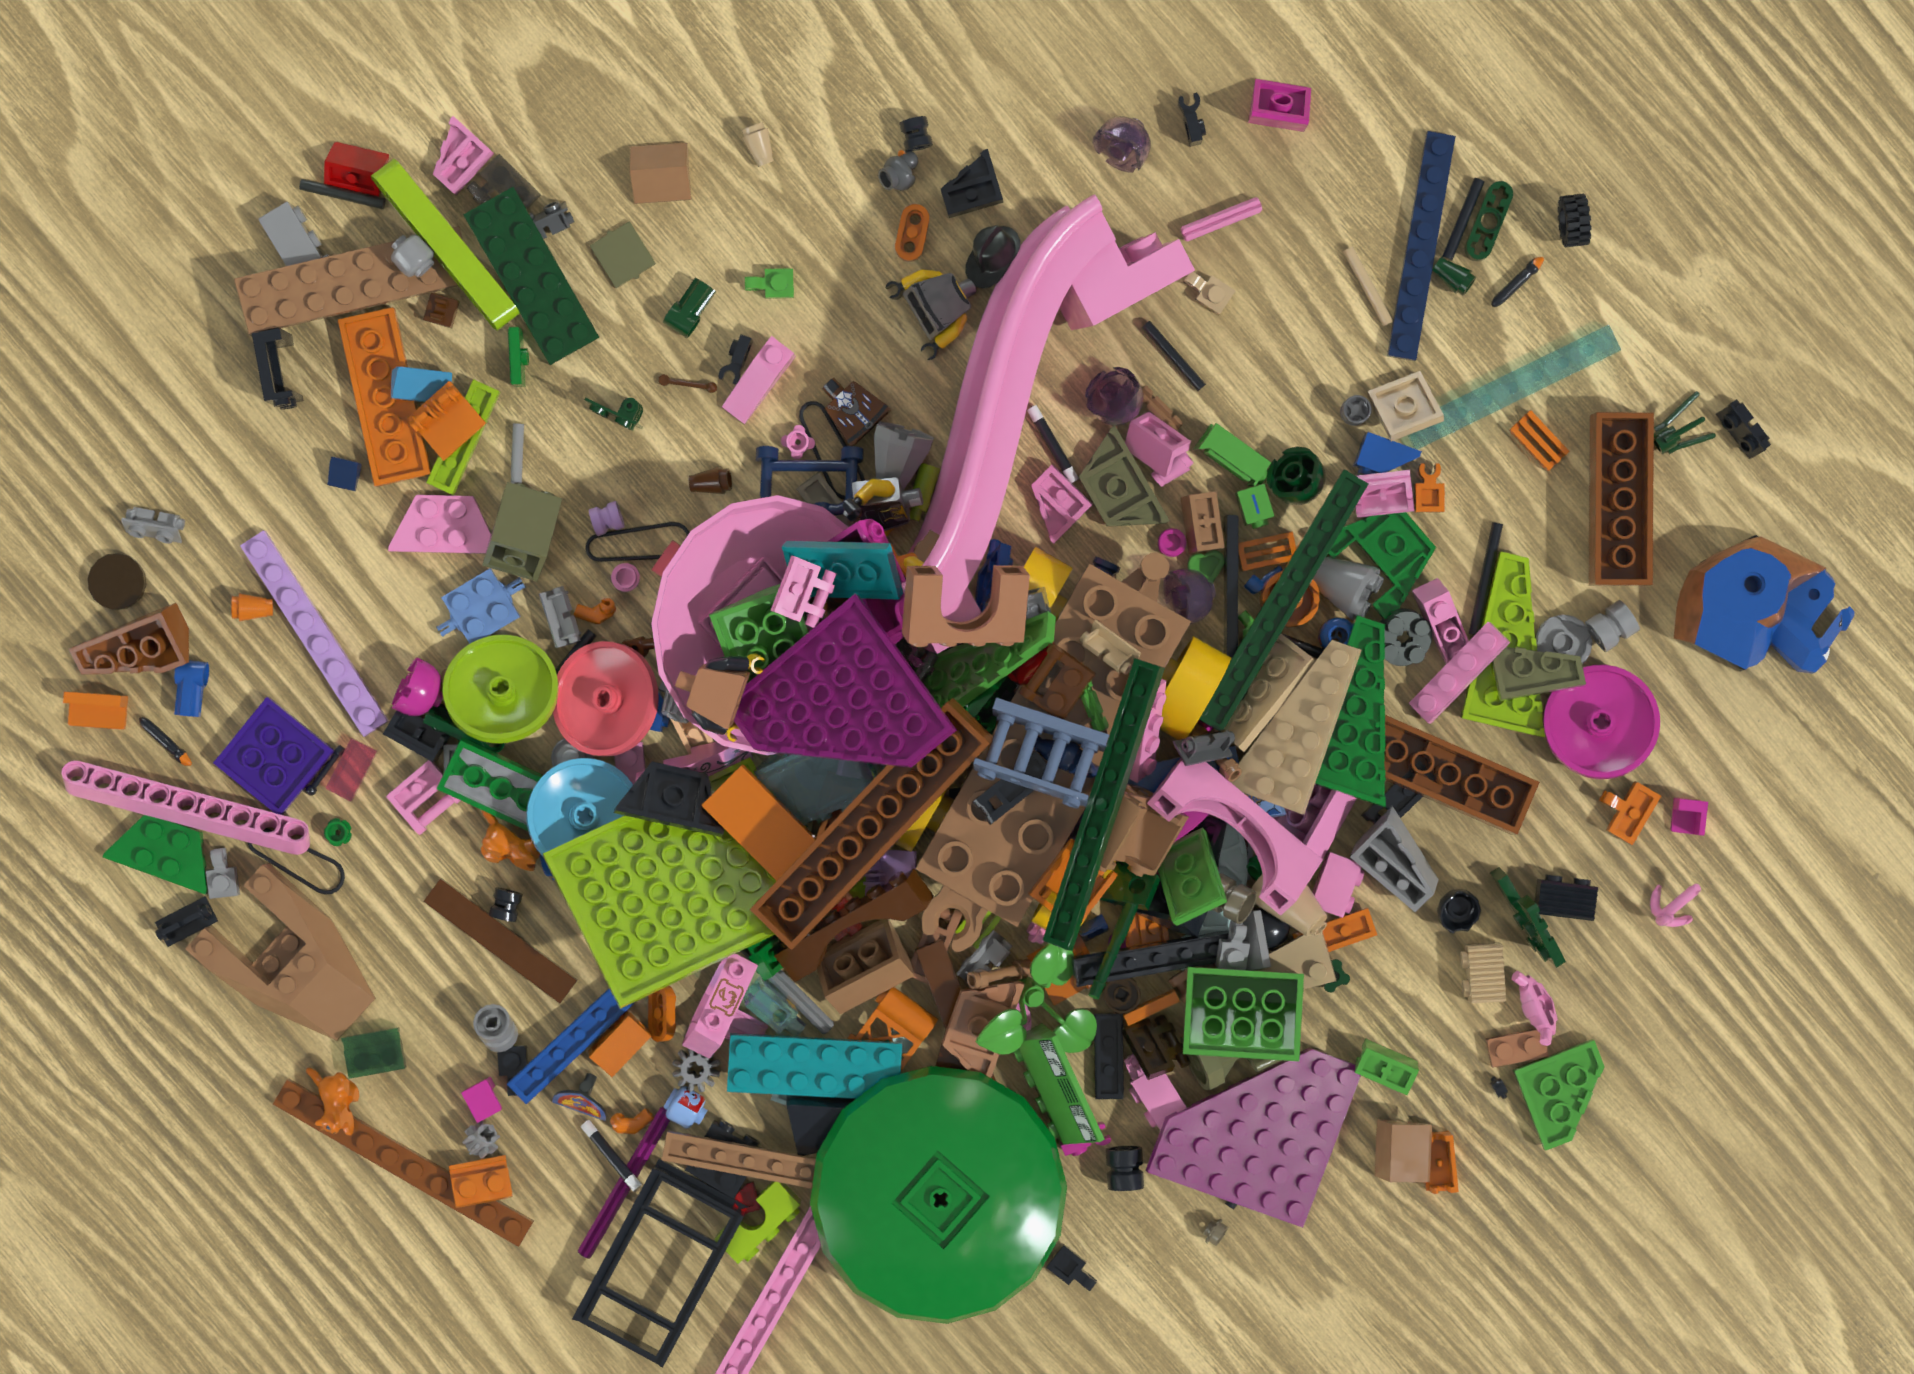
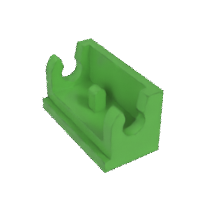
M1366 1038L1362 1045V1053L1360 1057L1356 1058L1355 1062L1356 1074L1405 1095H1408L1419 1072L1417 1060Z

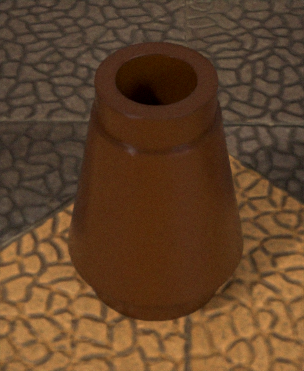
M722 466L695 475H689L690 491L725 494L726 491H731L732 476L730 469H723Z

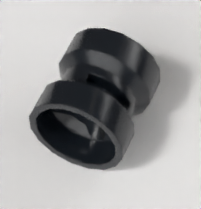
M926 116L909 118L899 123L901 132L905 134L906 138L904 141L906 152L919 151L933 146L932 137L927 132L929 124Z
M496 887L493 895L495 903L490 907L489 916L504 921L516 922L518 916L516 909L517 905L521 903L523 894Z

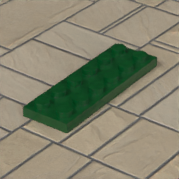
M514 186L463 214L549 365L600 338Z

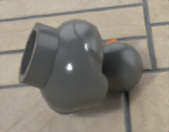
M900 150L898 156L888 158L884 168H881L878 172L881 185L886 190L894 188L899 191L908 190L912 187L916 177L912 175L911 170L915 169L918 165L917 155L912 151L904 152Z

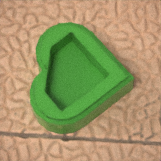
M1211 550L1205 555L1201 553L1194 554L1188 559L1187 568L1193 575L1211 586L1223 568L1225 559L1223 554L1216 550Z

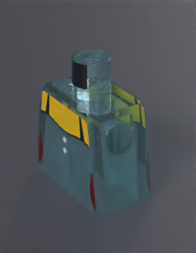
M759 976L746 991L743 997L745 1006L777 1033L780 1034L786 1029L793 1036H798L805 1028L806 1024L796 1016L798 1014L797 1007L768 979L763 981L762 977ZM778 1009H782V1010H783V1011H782L781 1013H779V1014H775V1013H774V1012H775L776 1010H778Z

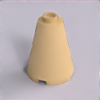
M1263 874L1252 886L1251 889L1257 892L1255 905L1302 934L1317 936L1327 926L1325 922L1327 915L1308 885L1297 901L1282 915H1279L1259 898L1263 886Z

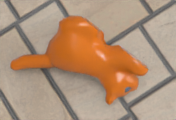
M482 810L483 816L490 824L487 828L486 836L482 840L481 853L483 857L492 863H499L503 859L508 858L515 866L527 871H534V864L541 854L534 846L532 840L520 839L506 826L500 824L494 815Z
M307 1068L306 1073L319 1088V1094L325 1109L324 1115L321 1119L315 1121V1125L321 1126V1130L332 1134H337L340 1129H343L346 1135H352L354 1119L349 1105L352 1102H357L359 1099V1090L356 1084L348 1080L346 1075L341 1072L322 1079L316 1070Z

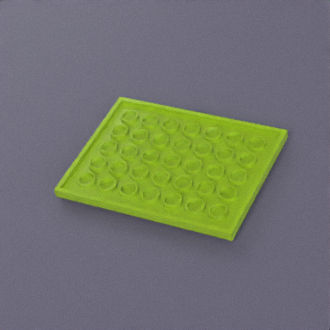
M751 757L709 776L711 794L742 764L764 786L765 784ZM622 816L543 853V857L620 1009L775 935L750 909L774 885L776 880L725 829L724 834L719 837L634 817Z

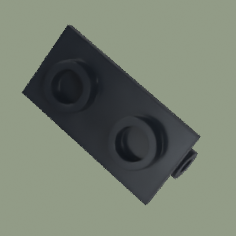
M1735 399L1727 405L1728 407L1716 413L1723 427L1728 430L1738 443L1741 451L1749 459L1764 452L1771 445L1768 441L1770 437L1767 436L1758 422L1752 427L1747 424L1754 417L1743 402L1740 403Z
M204 896L156 921L155 924L158 929L155 933L160 941L164 940L167 947L218 922V919L207 897Z

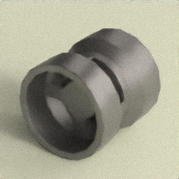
M1361 395L1349 397L1340 407L1341 419L1351 426L1362 424L1371 414L1372 407L1370 402Z

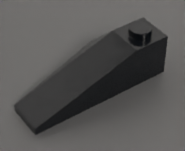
M1206 817L1186 835L1200 828L1206 830L1218 867L1227 823L1221 819ZM1161 881L1149 910L1137 909L1136 912L1138 915L1172 931L1198 937L1207 912L1176 926L1172 922Z

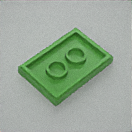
M1200 828L1175 841L1160 865L1158 873L1172 922L1178 926L1227 903V899L1207 831Z

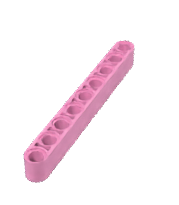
M81 761L68 762L62 768V777L66 791L76 797L290 854H303L310 847L308 826L299 819ZM75 776H81V777H82L81 779H79V780H77V781H72V780H71V779H72L73 777H75ZM104 783L110 784L106 788L98 787L99 785ZM129 791H137L134 795H125ZM157 798H164V799H165L164 801H162V802H160V803H154V802H153V801H154L155 799H157ZM183 806H192L189 810H181ZM214 812L220 814L214 818L208 817L209 814ZM239 820L248 821L243 825L235 824ZM268 827L275 828V830L272 832L263 831L265 828ZM296 834L303 836L302 838L297 840H293L290 838Z

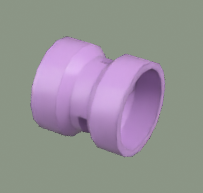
M617 501L608 503L603 509L598 507L589 509L590 519L597 536L606 534L609 528L615 530L625 528Z

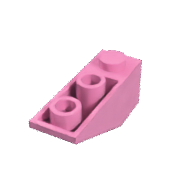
M1436 578L1412 590L1423 618L1430 623L1432 637L1447 664L1469 641L1448 589Z

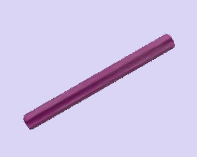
M663 1106L659 1108L627 1164V1167L636 1178L639 1176L670 1122L666 1117L667 1110ZM621 1176L578 1249V1253L585 1258L590 1259L630 1191V1187Z

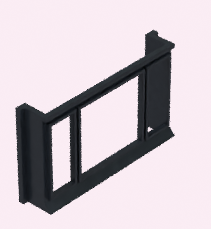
M659 1158L572 1320L579 1321L663 1368L746 1212L740 1209L749 1206L736 1199H732L709 1184ZM662 1181L730 1217L718 1242L650 1206ZM644 1214L713 1250L675 1322L606 1286ZM601 1294L669 1330L660 1350L592 1315L591 1313Z

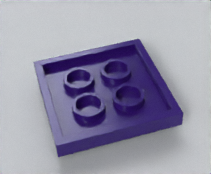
M266 697L213 764L272 812L283 815L334 753V749L272 698Z

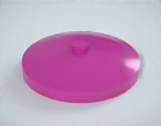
M1610 665L1584 667L1585 686L1553 691L1548 698L1543 717L1546 741L1554 756L1566 768L1581 776L1592 779H1612L1626 775L1638 768L1648 758L1656 745L1660 732V713L1656 699L1641 679L1625 669Z

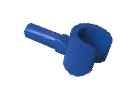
M1277 566L1263 576L1261 580L1253 574L1244 587L1250 593L1257 594L1263 589L1265 582L1272 575L1283 571L1281 566Z

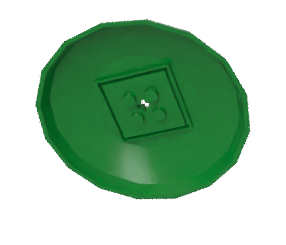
M928 1066L883 1078L842 1109L816 1155L810 1206L822 1252L853 1293L897 1318L949 1324L996 1311L1036 1280L1061 1236L1067 1182L1055 1137L1023 1096L981 1072ZM944 1192L947 1193L945 1199L948 1203L945 1206L943 1204L935 1206L934 1194L938 1193L941 1195Z

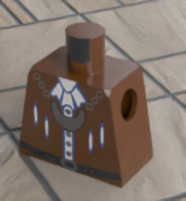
M833 377L822 388L833 400L826 406L825 410L850 446H855L879 421L891 412L888 405L855 381L844 388Z

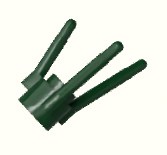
M1698 391L1687 398L1661 424L1654 427L1656 431L1654 433V444L1661 454L1668 452L1670 455L1679 449L1716 437L1715 433H1710L1677 443L1681 441L1680 435L1705 421L1704 417H1700L1678 430L1674 426L1667 427L1700 395Z

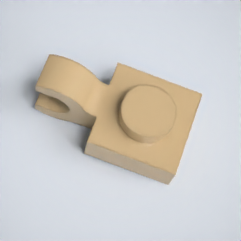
M1191 272L1183 281L1186 285L1199 292L1195 300L1218 316L1235 292L1234 289L1213 275L1206 282L1198 274Z

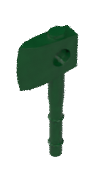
M1116 861L1113 871L1118 875L1100 898L1102 901L1121 905L1123 908L1088 994L1094 999L1100 998L1103 988L1106 986L1107 978L1115 959L1118 958L1117 954L1128 934L1137 909L1149 910L1161 881L1158 874H1155V876L1143 874L1142 877L1135 875L1127 869L1129 864L1122 861Z

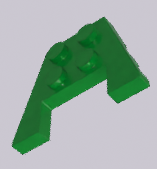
M1406 512L1369 516L1343 527L1328 552L1330 557L1335 558L1351 543L1356 541L1390 580L1393 586L1371 604L1384 620L1391 615L1390 612L1399 609L1402 603H1404L1409 591L1436 549V546Z

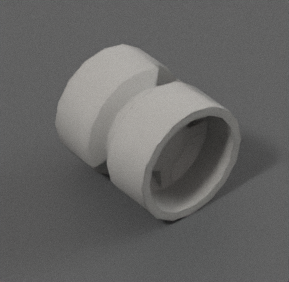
M1621 600L1605 608L1606 615L1599 613L1585 621V625L1592 638L1604 652L1615 647L1619 642V637L1627 639L1640 631L1634 615Z
M491 1004L484 1006L476 1013L473 1021L474 1030L489 1050L503 1052L515 1044L518 1037V1029L506 1009L500 1005Z

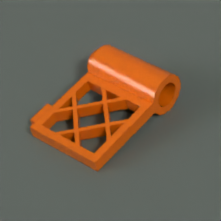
M892 987L876 997L875 1001L878 1003L876 1009L858 1034L855 1036L851 1033L847 1039L873 1041L889 1039V1041L893 1042V1038H907L914 1044L907 1053H902V1071L920 1044L931 1032L938 1018L897 988ZM878 1017L887 1024L888 1035L872 1038L870 1026ZM891 1028L896 1030L899 1034H892ZM867 1031L868 1039H861Z

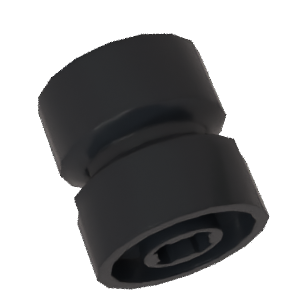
M1114 1146L1106 1148V1165L1111 1168L1107 1172L1108 1190L1134 1191L1144 1188V1172L1139 1169V1166L1143 1164L1142 1147Z

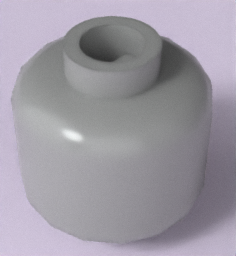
M402 235L391 246L394 249L391 261L407 277L416 276L419 278L434 264L432 260L434 256L433 250L418 235H411L408 238Z

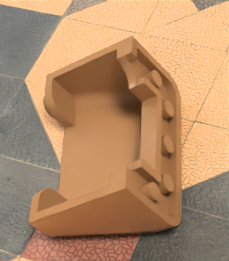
M1127 784L1099 870L1106 872L1107 869L1114 870L1116 866L1114 861H1122L1129 864L1127 869L1137 876L1142 877L1143 874L1155 876L1189 816L1180 813L1168 822L1147 804L1154 794L1153 792L1141 786Z

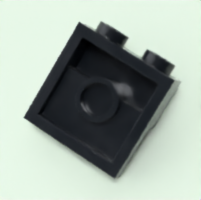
M714 1120L704 1136L761 1148L759 1146L760 1142L748 1134H745L744 1137L734 1132L736 1128L724 1120H720V1122ZM689 1165L685 1169L686 1172L732 1199L735 1198L747 1177Z

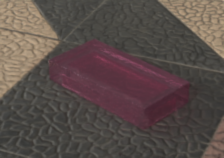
M351 738L325 789L350 802L353 801L378 750Z

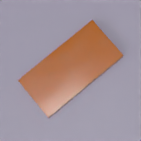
M743 764L701 805L776 881L817 839Z

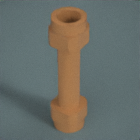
M1196 724L1188 737L1210 733L1204 726ZM1227 758L1214 760L1220 767L1219 773L1228 781H1235L1241 775L1242 770L1233 758L1229 760Z
M1019 959L1013 961L1011 966L990 971L976 969L968 973L967 982L971 989H981L988 987L989 982L1010 977L1018 979L1031 976L1030 966L1032 962L1029 959Z

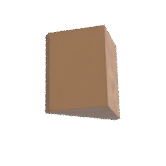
M688 143L630 147V177L635 204L692 200Z
M1377 1119L1375 1176L1388 1182H1430L1432 1124Z

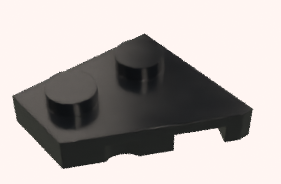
M988 149L983 150L972 164L966 165L955 179L950 180L941 188V194L949 218L1003 203V197Z

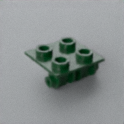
M585 397L584 400L590 404L589 409L592 412L608 419L609 414L616 417V423L631 431L635 427L643 429L638 423L643 414V407L634 398L623 400L618 412H615Z

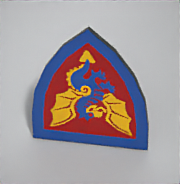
M586 1073L584 1081L580 1084L579 1091L564 1090L556 1092L553 1096L552 1103L605 1122L607 1120L606 1110L595 1099L590 1097L597 1079L593 1074Z

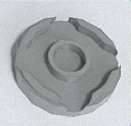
M1558 615L1550 617L1540 625L1535 633L1537 651L1539 652L1547 651L1580 656L1582 664L1591 653V634L1583 621L1574 616Z

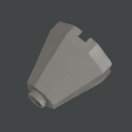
M879 421L874 434L876 479L896 477L900 480L903 489H905L930 451L934 437L916 429H912V431L904 429L905 426Z

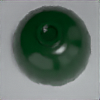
M1299 446L1288 448L1282 452L1284 455L1278 461L1274 459L1271 462L1267 471V484L1273 494L1287 504H1308L1316 499L1324 488L1326 481L1325 469L1319 457L1310 449Z

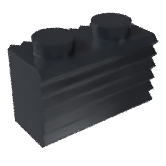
M1545 874V880L1537 879L1534 902L1540 909V912H1538L1540 915L1594 921L1598 887L1592 886L1591 880L1574 878L1573 883L1562 882L1563 876Z

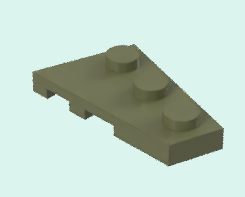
M1506 647L1492 661L1500 701L1586 685L1580 656Z

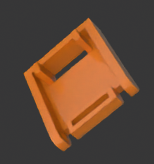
M1072 838L1066 843L1028 893L1050 912H1052L1053 905L1045 899L1049 897L1052 891L1058 894L1075 842ZM1099 870L1083 921L1116 879L1118 874L1113 870L1105 879L1101 877L1105 872Z

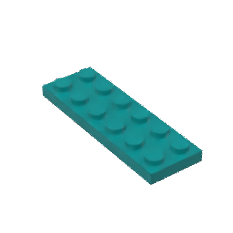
M730 1033L727 1092L857 1099L881 1079L901 1073L902 1042Z

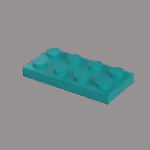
M786 541L782 546L787 566L791 556H795L820 566L821 569L817 577L822 580L825 570L836 573L833 582L835 587L832 594L829 593L828 597L850 598L857 594L861 598L899 600L903 595L891 543ZM813 587L810 597L816 596L817 588Z

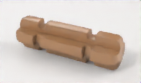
M1143 386L1136 393V398L1142 404L1145 403L1147 405L1146 408L1153 415L1177 431L1183 425L1182 420L1177 415L1173 416L1171 414L1173 411L1158 396L1155 397L1153 395L1154 392L1148 386Z

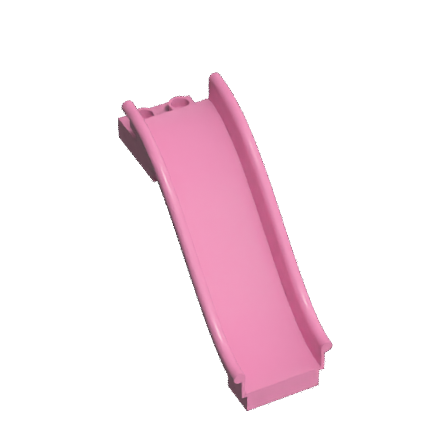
M1095 194L1086 198L1071 210L1066 205L1032 231L1020 245L1016 257L1004 276L996 284L982 316L963 378L935 491L922 527L908 552L914 553L915 546L924 539L930 529L940 535L922 566H936L942 573L941 612L945 618L951 621H969L981 614L967 586L982 561L1001 510L1035 375L1058 309L1060 308L1071 331L1091 327L1195 271L1180 240L1177 239L1161 244L1156 232L1146 237H1139L1118 248L1115 242L1116 238L1102 213V206ZM906 581L901 584L904 593ZM928 643V646L921 648L938 654L949 647L942 646L939 643Z

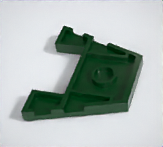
M1500 867L1491 871L1490 875L1515 913L1513 915L1514 920L1521 930L1524 929L1528 937H1526V940L1533 951L1538 952L1544 962L1549 960L1556 968L1564 964L1566 960L1554 937H1551L1546 929L1548 925L1544 918H1541L1539 915L1540 909L1538 905L1528 895L1521 898L1508 875Z

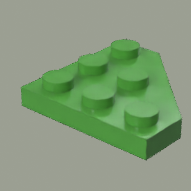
M1593 1039L1513 1069L1545 1151L1573 1140L1577 1131L1576 1127L1582 1114L1585 1113L1595 1084L1604 1070L1605 1066Z

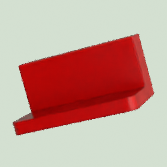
M334 142L324 161V184L380 196L381 191L372 180L371 175L388 163L389 154Z

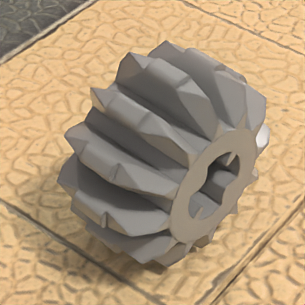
M689 1048V1055L684 1050H680L678 1055L682 1060L676 1059L672 1063L675 1067L681 1068L672 1073L673 1077L683 1076L678 1085L682 1087L686 1081L689 1082V1092L694 1090L695 1084H697L700 1092H704V1082L708 1086L713 1087L715 1082L710 1076L719 1077L720 1071L712 1069V1067L720 1065V1060L710 1061V1058ZM696 1061L698 1066H703L704 1069L700 1071L701 1075H697L696 1071H690L689 1068L692 1067V1062Z

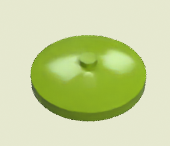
M493 635L470 643L453 658L443 680V698L452 721L465 734L489 743H509L530 736L547 722L558 700V679L551 659L539 646L518 636Z

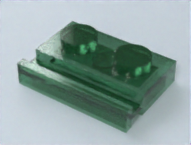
M390 1028L341 1038L344 1045L348 1078H357L407 1068L402 1039L400 1038V1028Z

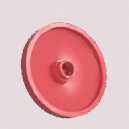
M594 642L575 651L560 668L557 674L559 685L558 700L553 715L560 733L573 747L590 755L614 756L632 749L646 736L656 717L659 694L654 672L640 653L627 645L616 642Z

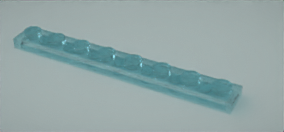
M1610 325L1441 406L1440 409L1444 414L1443 422L1408 435L1413 448L1418 450L1621 351Z

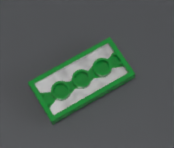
M461 737L437 786V790L528 831L526 821L528 800L533 788L543 774Z

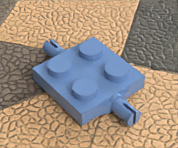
M489 568L441 597L449 610L451 618L436 626L438 631L449 626L440 632L441 636L444 637V635L457 628L464 634L470 644L491 635L521 617L513 604L511 595L526 588L524 583L513 588L522 582V579L518 577L505 586V584L498 580L492 568Z

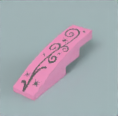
M718 742L691 747L690 755L663 760V764L706 773L709 777L749 757L753 761L752 752L722 746ZM643 772L636 773V781Z

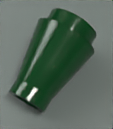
M1443 257L1437 261L1432 269L1455 294L1460 293L1462 296L1467 293L1476 280V276L1471 274L1472 270L1450 262Z

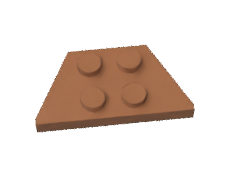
M1014 981L988 985V987L981 989L967 988L960 990L942 1040V1045L967 1070L981 1072L991 1078L999 1054L979 1046L975 1041L981 1031L995 1016L1005 1010L1016 1009L1024 988L1023 982Z

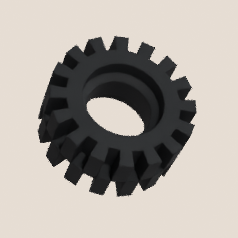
M1583 193L1560 196V200H1558V226L1562 244L1565 248L1589 245L1592 226L1590 224L1591 215H1589L1590 207L1588 206L1586 195Z

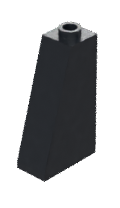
M786 1095V1105L797 1154L805 1156L817 1153L842 1109L856 1098Z

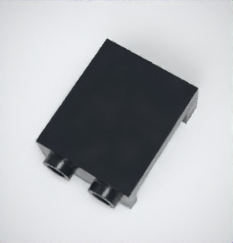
M281 328L252 333L264 401L274 405V407H280V410L296 408L297 402L304 401L303 395L292 390L285 391L278 355V348L294 346L292 334Z

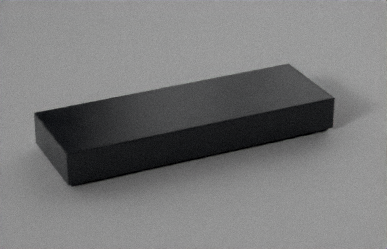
M1094 1013L1097 1023L1096 1035L1094 1037L1095 1099H1124L1123 1014Z

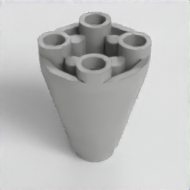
M1326 556L1313 580L1316 582L1319 592L1348 618L1354 620L1357 615L1361 617L1366 616L1371 606L1368 600L1372 592L1377 593L1384 578L1379 575L1380 569L1375 566Z

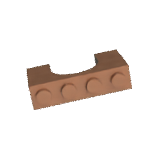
M1022 565L993 566L991 597L987 607L979 616L972 620L956 622L945 618L941 612L943 575L936 566H907L902 635L909 644L916 647H926L928 643H939L942 646L953 647L957 643H968L972 646H984L986 643L1012 646L1014 642H1024L1030 575Z

